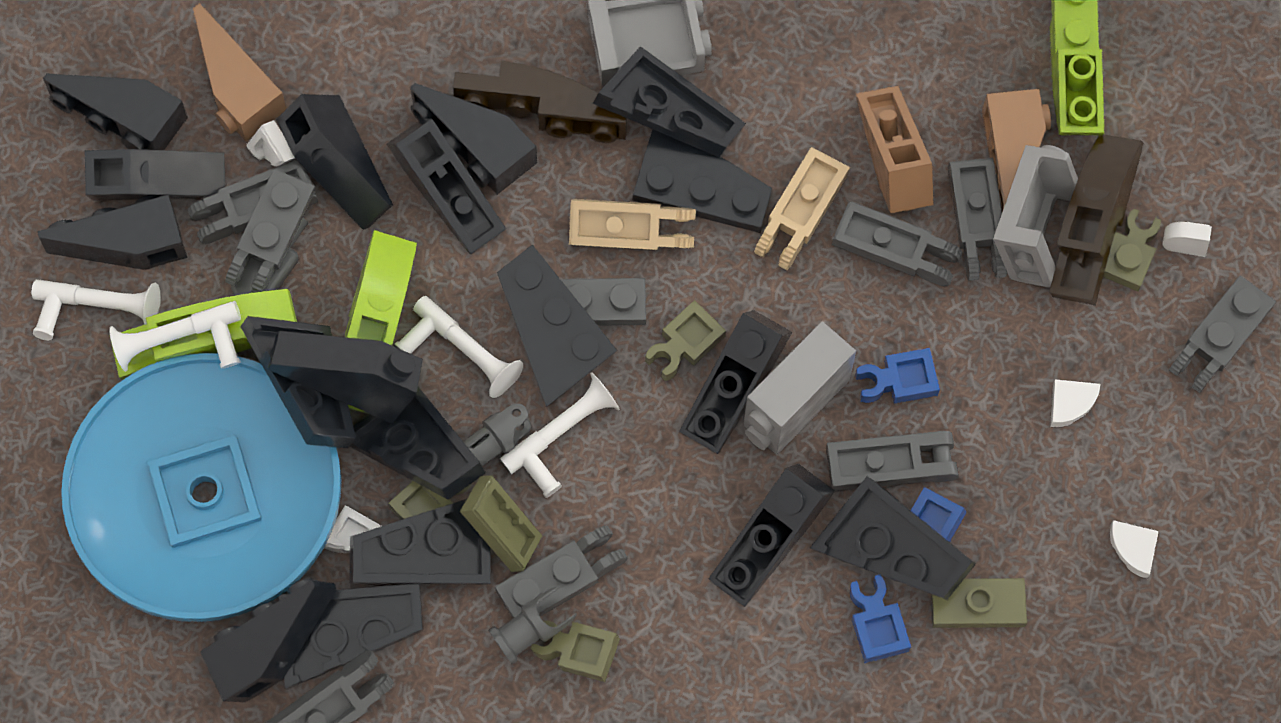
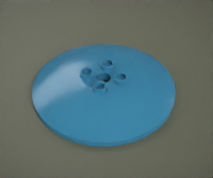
M198 353L177 356L148 365L129 375L109 390L90 410L76 432L66 457L62 478V508L65 524L80 559L90 573L105 589L128 605L150 615L185 622H206L239 616L271 602L286 592L290 586L304 576L324 549L332 533L341 499V469L337 448L306 445L261 363L237 356L241 363L228 368H221L218 353ZM212 482L217 486V494L211 501L202 503L193 499V490L198 484Z

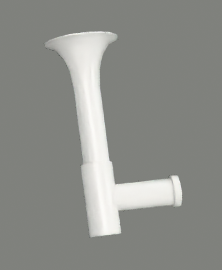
M35 280L32 285V298L42 300L44 304L37 326L33 330V335L42 340L53 339V330L62 303L70 305L81 304L130 312L141 317L145 325L147 324L146 317L158 314L161 300L159 285L152 283L145 292L127 294L83 288L73 284Z
M427 296L421 297L413 308V311L422 320L399 342L397 341L394 344L395 347L411 354L436 330L483 370L491 383L489 396L492 398L501 396L517 381L523 370V362L520 360L506 363L491 355Z
M236 301L192 314L191 317L144 332L121 333L113 326L109 330L115 355L125 372L128 371V364L131 359L138 353L166 342L209 330L212 332L220 358V367L228 368L241 363L240 359L237 358L227 325L241 320V314Z
M592 372L590 373L592 378L590 387L581 399L500 458L511 474L524 466L544 492L545 498L557 492L562 485L555 480L537 455L591 413L603 408L620 410L611 394Z

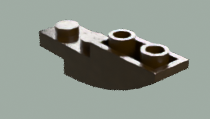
M501 61L499 76L455 72L453 82L454 97L487 109L505 110L508 115L524 118L530 116L531 113L538 114L539 130L546 131L550 136L569 138L572 134L588 135L592 140L601 143H611L616 139L626 140L627 118L592 104L598 93L568 77L549 70L507 61Z
M1105 134L1097 137L1077 180L1058 238L1057 246L1060 249L1049 290L1052 297L1096 306L1116 227H1122L1144 145L1143 141Z

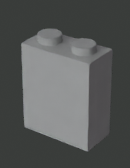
M822 321L747 397L743 426L747 428L745 434L748 439L759 449L765 450L768 447L778 455L850 381L856 350Z

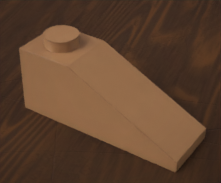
M199 3L193 8L213 95L218 108L215 117L229 134L237 131L245 141H248L254 136L261 125L275 120L286 110L283 93Z
M899 86L857 93L856 99L877 180L890 213L911 211L916 208L933 205L932 162Z
M1039 89L987 94L982 115L989 157L994 159L1002 212L1025 146L1040 147L1045 131L1051 128L1050 109L1048 104L1041 103Z

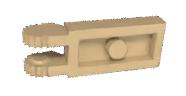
M811 147L770 214L768 226L759 239L754 253L765 257L766 253H769L779 230L793 236L788 246L783 250L778 264L785 270H789L803 244L808 243L847 178L850 167Z
M572 199L569 245L658 250V247L693 248L694 237L679 233L659 235L660 219H672L680 222L695 220L696 209L661 207V204Z

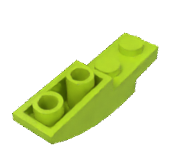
M1052 0V20L1050 22L1051 67L1059 135L1103 136L1102 49H1099L1098 0Z
M376 230L373 231L348 316L350 318L344 337L378 340L390 345L393 344L417 243ZM348 405L349 409L369 414L351 405Z
M288 289L219 298L146 317L147 324L121 333L144 332L191 317L192 314L236 301L241 314V320L227 325L235 351L238 353L252 348L240 327L247 316L297 322L290 291ZM209 330L166 342L138 353L129 362L128 371L126 372L121 368L115 352L114 357L119 378L124 380L140 369L165 359L189 354L218 352L212 332Z

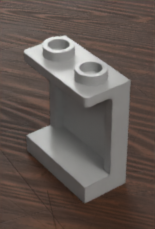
M587 0V14L602 88L640 46L679 75L704 71L705 56L712 55L708 29L700 30L698 17L704 16L702 0Z
M1044 145L1041 148L1025 146L993 238L1010 279L1049 288L1051 287L1056 266L1045 241L1044 233L1055 201L1058 199L1070 201L1078 180L1070 155L1056 146Z

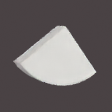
M274 120L261 125L247 144V148L257 159L265 158L271 162V165L276 167L295 159L283 133Z
M1055 379L1053 383L1050 427L1068 426L1088 413L1098 397L1100 384Z
M345 505L335 521L332 533L324 548L338 553H350V551H346L350 550V536L381 527V525Z
M1113 520L1110 526V540L1116 553L1131 572L1148 578L1158 531Z

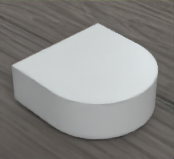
M1191 222L1171 223L1165 227L1163 247L1168 251L1206 257L1212 227Z

